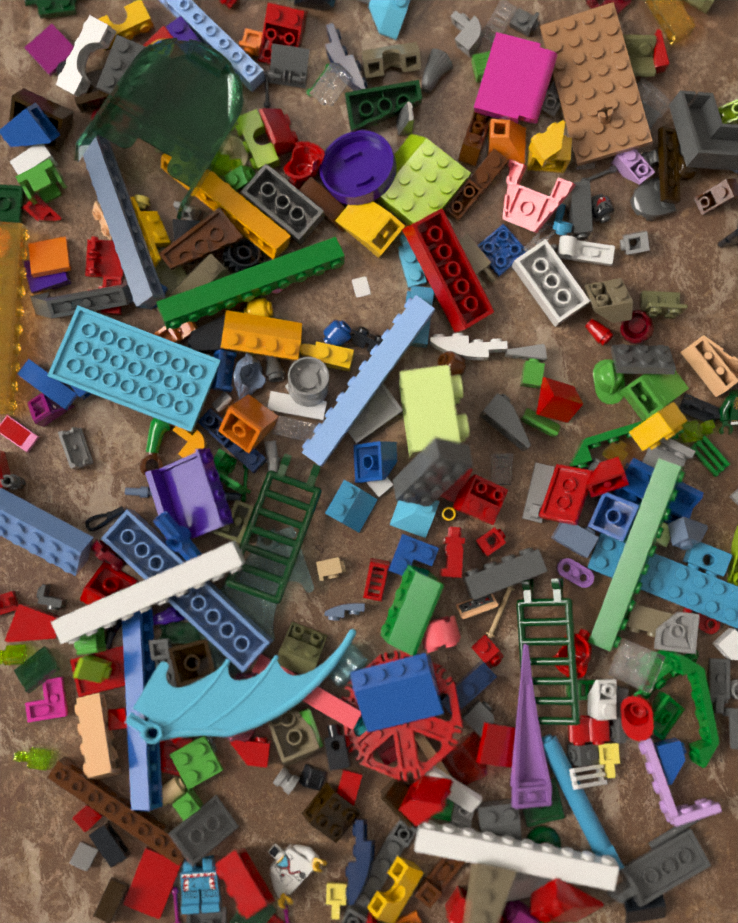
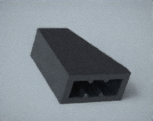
M225 315L191 331V338H188V348L203 354L214 353V351L220 350ZM221 349V350L230 351V352H239V351Z

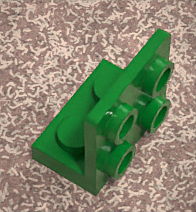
M219 449L213 461L219 473L220 481L241 494L244 491L250 494L251 490L228 477V474L235 469L237 459Z

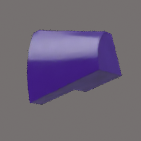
M24 261L26 276L33 294L50 288L55 290L72 284L68 271L33 278L30 261Z

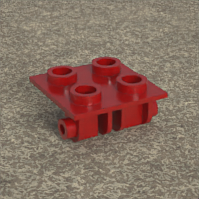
M95 236L87 239L85 277H103V275L123 277V269L113 240H99V237Z

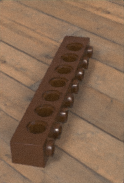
M65 756L57 761L47 777L49 780L179 866L185 857L168 834L173 830L171 827L145 810H131V800L101 780L88 778L83 768Z

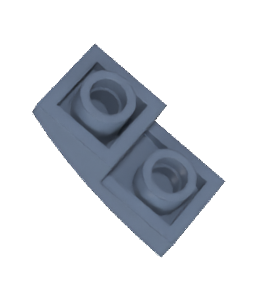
M365 603L338 605L326 610L324 616H329L328 620L340 621V617L344 618L345 610H349L348 614L360 615V611L364 612Z

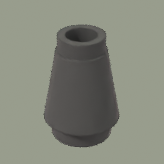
M266 356L267 378L269 381L275 383L284 380L285 372L279 358Z

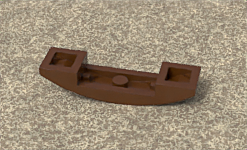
M441 857L415 893V897L428 908H431L442 895V890L466 861Z

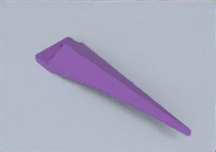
M526 644L523 646L510 786H512V807L515 809L550 806L552 791L536 709L529 649Z

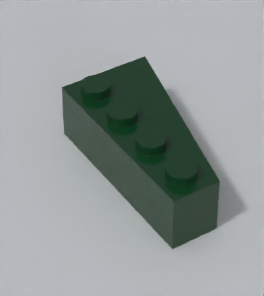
M419 80L344 93L350 132L368 129L397 116L407 102L412 103V108L421 105L422 102Z

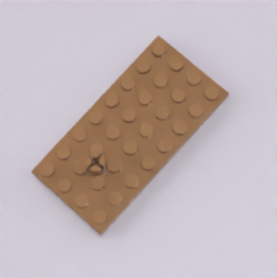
M614 2L540 25L545 49L552 50L558 54L552 75L569 138H572V149L577 166L653 144Z

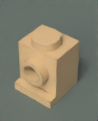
M340 557L316 562L320 581L324 580V576L332 579L339 577V573L346 572L344 560L340 561Z

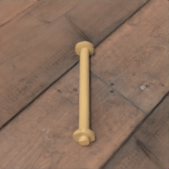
M513 585L506 587V593L490 631L486 632L488 634L487 637L491 639L492 636L495 637L493 635L510 593L512 590H515Z

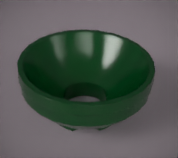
M536 826L526 836V839L536 844L547 841L554 847L561 848V839L558 833L549 826Z

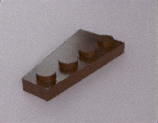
M219 207L161 251L159 255L168 267L174 270L244 238Z

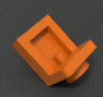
M245 28L243 39L239 42V47L249 57L253 55L259 57L263 32Z

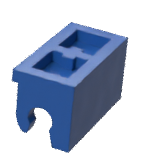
M221 349L214 351V358L221 360L210 389L225 392L233 391L231 384L234 359L237 357V353Z

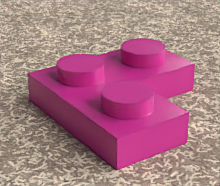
M63 676L42 680L44 699L25 703L27 722L68 716Z

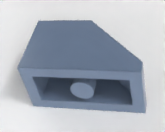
M681 517L668 524L672 545L682 550L691 549L693 545L700 543L708 529L707 525L686 517Z

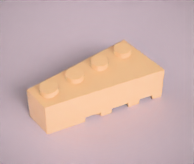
M96 693L76 698L75 712L79 716L80 721L78 732L79 735H82L83 743H81L80 748L82 755L85 756V763L83 764L85 775L88 778L100 780L122 774L121 767H116L117 750L111 744L114 738L113 730L109 731L107 726L108 708L105 695Z

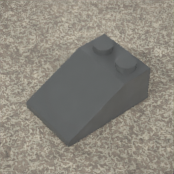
M497 393L479 416L524 452L531 444L518 415L510 403L511 400L506 395Z
M512 798L481 802L477 806L479 830L481 833L488 831L496 836L503 837L508 835L522 841L519 809L512 807Z

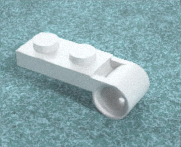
M561 236L557 255L562 259L611 266L615 246L579 241L573 236Z

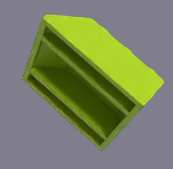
M411 134L394 154L397 170L393 183L376 201L409 226L441 208L444 211V208L467 179H470L471 173L429 139Z

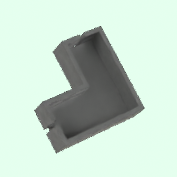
M680 90L670 103L669 108L686 167L738 170V125L722 124L713 93L698 92L696 94L695 91Z

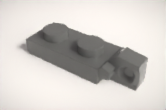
M709 658L708 689L714 713L724 714V703H728V699H730V659Z

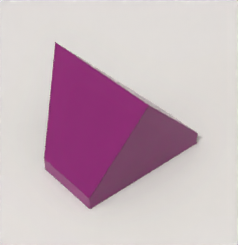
M43 393L27 402L33 422L42 427H45L75 407L70 405L66 410Z

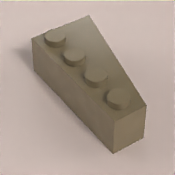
M472 863L463 923H498L517 871Z

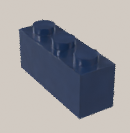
M482 660L456 683L460 711L497 678ZM445 693L440 697L441 703L453 716L450 697Z

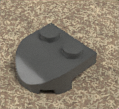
M660 177L647 180L633 190L634 193L630 199L632 209L636 215L645 217L646 221H654L658 217L672 214L676 211L674 204L660 202Z

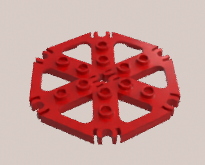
M394 651V658L390 659L389 654L385 652V661L383 660V654H380L365 668L408 658L411 655L400 651V657L399 652ZM432 662L439 694L447 693L450 697L452 719L444 721L433 716L409 722V725L405 723L369 733L365 731L361 736H357L354 733V729L352 730L344 725L347 748L352 744L355 745L349 749V752L353 753L357 749L359 756L355 760L360 761L363 759L359 764L400 781H403L401 777L403 776L404 781H406L410 771L414 774V779H418L419 773L417 770H419L420 778H422L456 748L450 745L449 742L459 744V741L453 738V734L455 732L462 734L463 731L455 728V726L463 728L455 681L448 686V683L452 682L453 677L450 676L446 680L443 679V674L447 671L445 668L437 673L443 666ZM345 686V689L350 691V696H342L341 699L360 709L354 689ZM414 731L439 740L442 744L441 750L427 762L419 760ZM393 735L398 765L395 768L377 762L373 757L374 752Z

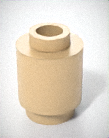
M175 776L162 786L163 805L172 804L187 792V787L181 777Z

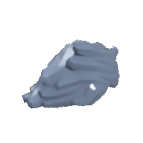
M246 353L245 357L237 362L233 373L236 391L240 397L239 400L248 394L252 395L257 389L262 388L266 382L259 360Z

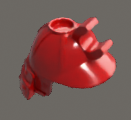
M308 141L294 143L295 148L292 152V159L284 167L285 174L291 177L288 182L298 190L303 182L317 175L318 169L324 161V150L319 145Z
M582 628L578 634L574 633L577 679L582 678L586 674L587 664L592 656V646L588 642L591 633ZM563 645L556 655L552 657H568L567 645ZM555 665L558 671L569 677V665Z

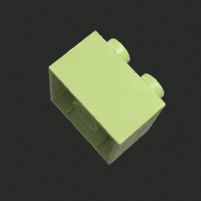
M449 365L402 371L400 373L399 390L409 458H415L435 437L458 443L465 442L466 438L469 437L466 414L456 415L455 404H460V399L463 398L460 374L450 376Z

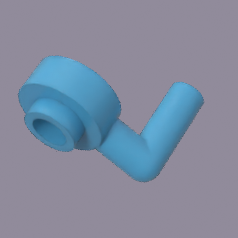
M561 203L557 208L553 229L556 230V234L566 236L567 233H571L573 224L562 221L566 204Z

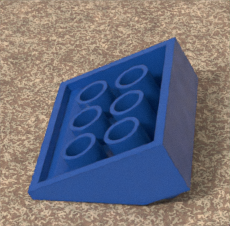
M427 653L350 672L354 693L368 733L444 714L431 656Z

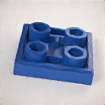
M504 224L477 245L490 260V268L498 277L512 266L514 260L527 252Z

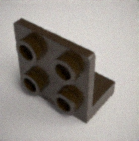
M103 69L86 73L91 84L86 93L74 97L81 113L117 104L116 97L96 88Z
M327 782L302 812V815L311 826L335 843L341 839L361 814L358 808L340 796Z

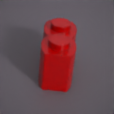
M580 715L579 725H567L568 740L573 742V745L582 746L585 745V742H593L594 745H604L605 741H610L609 720H597L589 715Z

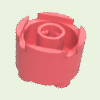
M455 615L429 621L421 641L427 653L438 650L442 645L448 648L460 642L461 635Z

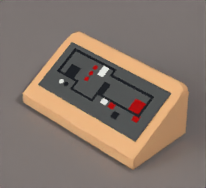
M492 593L476 600L469 599L456 605L461 619H466L498 607V603Z

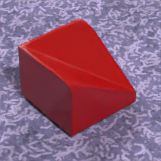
M126 707L108 709L109 731L127 728L125 723L127 719Z
M86 805L72 819L86 833L103 815Z

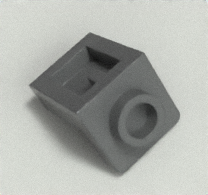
M518 8L509 27L529 37L531 31L535 32L539 26L540 21H538L540 13L536 12L533 16Z

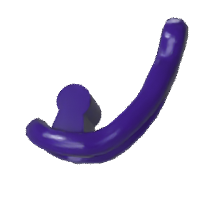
M170 606L165 611L153 616V625L181 622L185 620V617L173 606Z

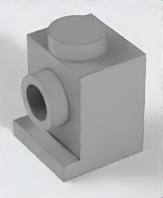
M645 230L622 235L623 239L619 240L620 249L625 251L626 255L650 250L648 234ZM632 239L636 240V244L634 246L630 245V241Z

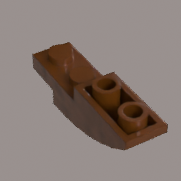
M493 149L444 209L460 220L495 181L497 175L509 160Z

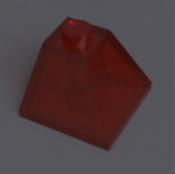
M475 731L457 740L459 744H451L456 748L441 761L455 780L463 785H467L486 777L487 764L476 762L481 740Z

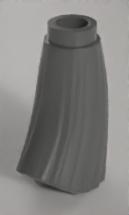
M436 48L431 50L421 83V90L423 92L431 93L443 74L453 69V64L446 52Z

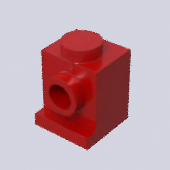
M493 527L477 538L475 542L483 554L489 556L506 544L504 540L506 536L500 528L496 529ZM489 537L494 538L495 542L493 544L488 543Z

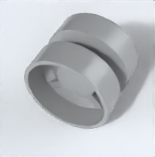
M303 357L296 360L288 371V389L291 398L297 404L306 407L316 406L326 398L329 385V372L326 365L314 357Z

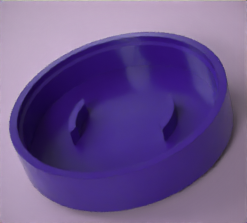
M359 130L346 133L334 140L324 152V161L320 165V176L327 191L341 203L361 205L372 202L382 196L394 181L397 170L395 156L387 140L375 132Z

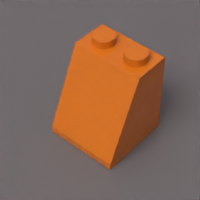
M248 394L228 408L218 431L250 454L274 428L279 416Z

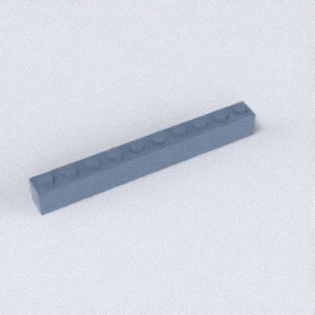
M92 128L78 140L80 151L84 157L86 168L89 171L92 185L95 188L98 202L101 205L103 216L107 222L109 233L133 296V301L136 307L150 309L157 304V301L165 299V295L108 136L105 132Z

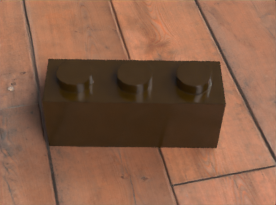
M25 88L13 94L11 97L9 122L23 110L37 103L60 133L59 137L50 143L44 144V146L59 152L72 128L74 111Z

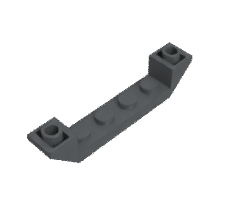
M124 279L122 285L51 297L49 292L30 296L35 314L48 318L74 315L77 305L91 311L128 305L134 302L127 279Z
M399 819L390 830L374 858L372 871L363 894L357 903L348 905L341 923L366 922L369 903L376 891H380L389 876L388 871L397 856L401 855L405 846L408 848L417 832L415 827L412 826L409 829Z

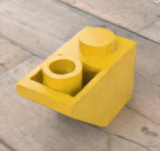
M564 120L558 124L557 122L552 123L543 134L537 133L531 138L529 150L541 166H544L558 156L563 140Z

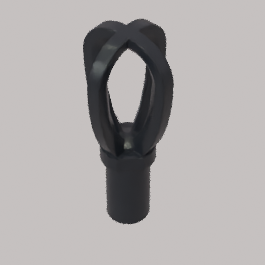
M121 506L110 512L94 515L85 521V526L89 531H96L113 520V518L122 515L125 510ZM107 517V519L99 525L92 528L89 526V523L91 521L96 520L98 518Z
M122 618L118 619L114 630H112V626L107 628L105 639L107 649H111L114 637L122 625Z

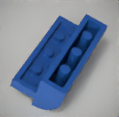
M633 458L623 468L629 485L613 490L612 495L640 506L655 468ZM683 482L678 483L676 488L678 491L677 498L674 502L671 501L669 506L671 513L668 520H664V522L669 524L681 517L690 519L693 508L702 499L704 493Z

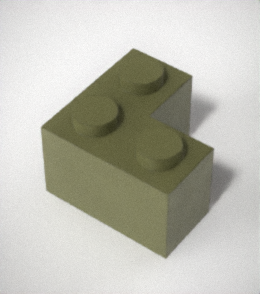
M235 500L231 511L233 523L211 531V533L233 541L236 540V542L240 543L254 506Z

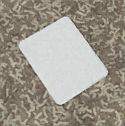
M366 277L352 280L356 297L370 294Z

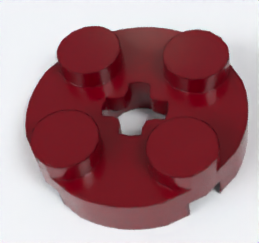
M96 539L90 549L96 553L95 556L102 562L106 560L110 562V566L117 572H120L127 565V562L121 557L118 558L119 555L105 542Z

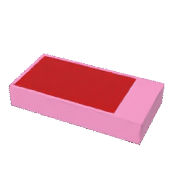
M9 415L0 424V434L28 453L40 438Z

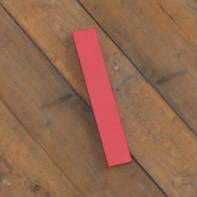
M261 654L252 672L258 675L267 668L272 659ZM282 667V669L288 674L293 676L298 675L295 672L285 667ZM319 686L302 700L352 730L361 716L359 709Z

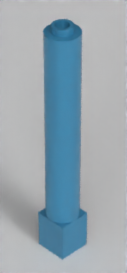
M551 734L543 736L542 743L545 758L587 838L593 854L597 856H611L616 860L619 870L624 868L584 789L573 790L569 769L573 768L557 736H552Z

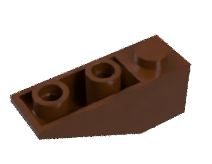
M474 111L462 143L458 161L476 166L492 118L491 116Z

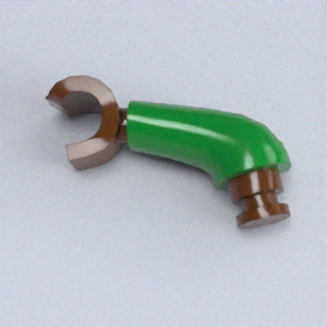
M156 418L152 419L146 444L147 455L140 462V471L143 475L148 471L146 462L150 459H154L157 462L158 469L163 467L157 453L160 451L164 434L170 431V427H174V425Z

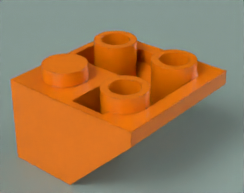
M491 119L488 128L487 156L495 149L507 160H513L525 165L526 128L511 120Z

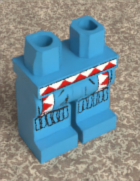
M214 855L204 856L203 866H196L195 864L191 867L185 858L183 869L180 873L182 890L181 914L199 913L200 910H202V913L220 912L222 907L220 878L216 872L217 867Z

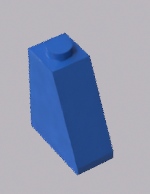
M37 103L23 110L0 129L1 136L10 147L47 144L60 136V133Z

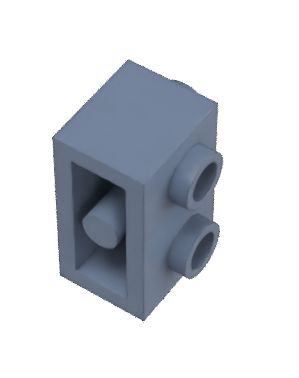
M560 522L551 539L581 557L588 558L599 537L595 536L596 532L588 527L583 529L578 524L574 526Z

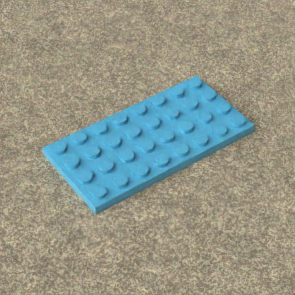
M77 305L47 376L193 432L221 360Z

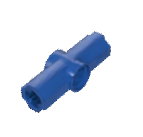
M167 511L162 512L154 519L153 522L166 536V544L172 551L179 552L186 561L203 555L190 540V531L184 526H179Z

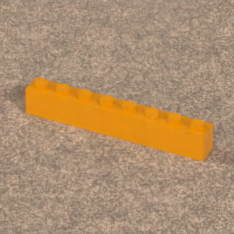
M176 144L161 156V169L213 211L220 207L235 228L269 257L275 259L288 248L291 235L285 229L279 227L273 219L267 217L257 206L247 201L242 194L232 189L215 172L205 167L200 160L190 155L185 148Z

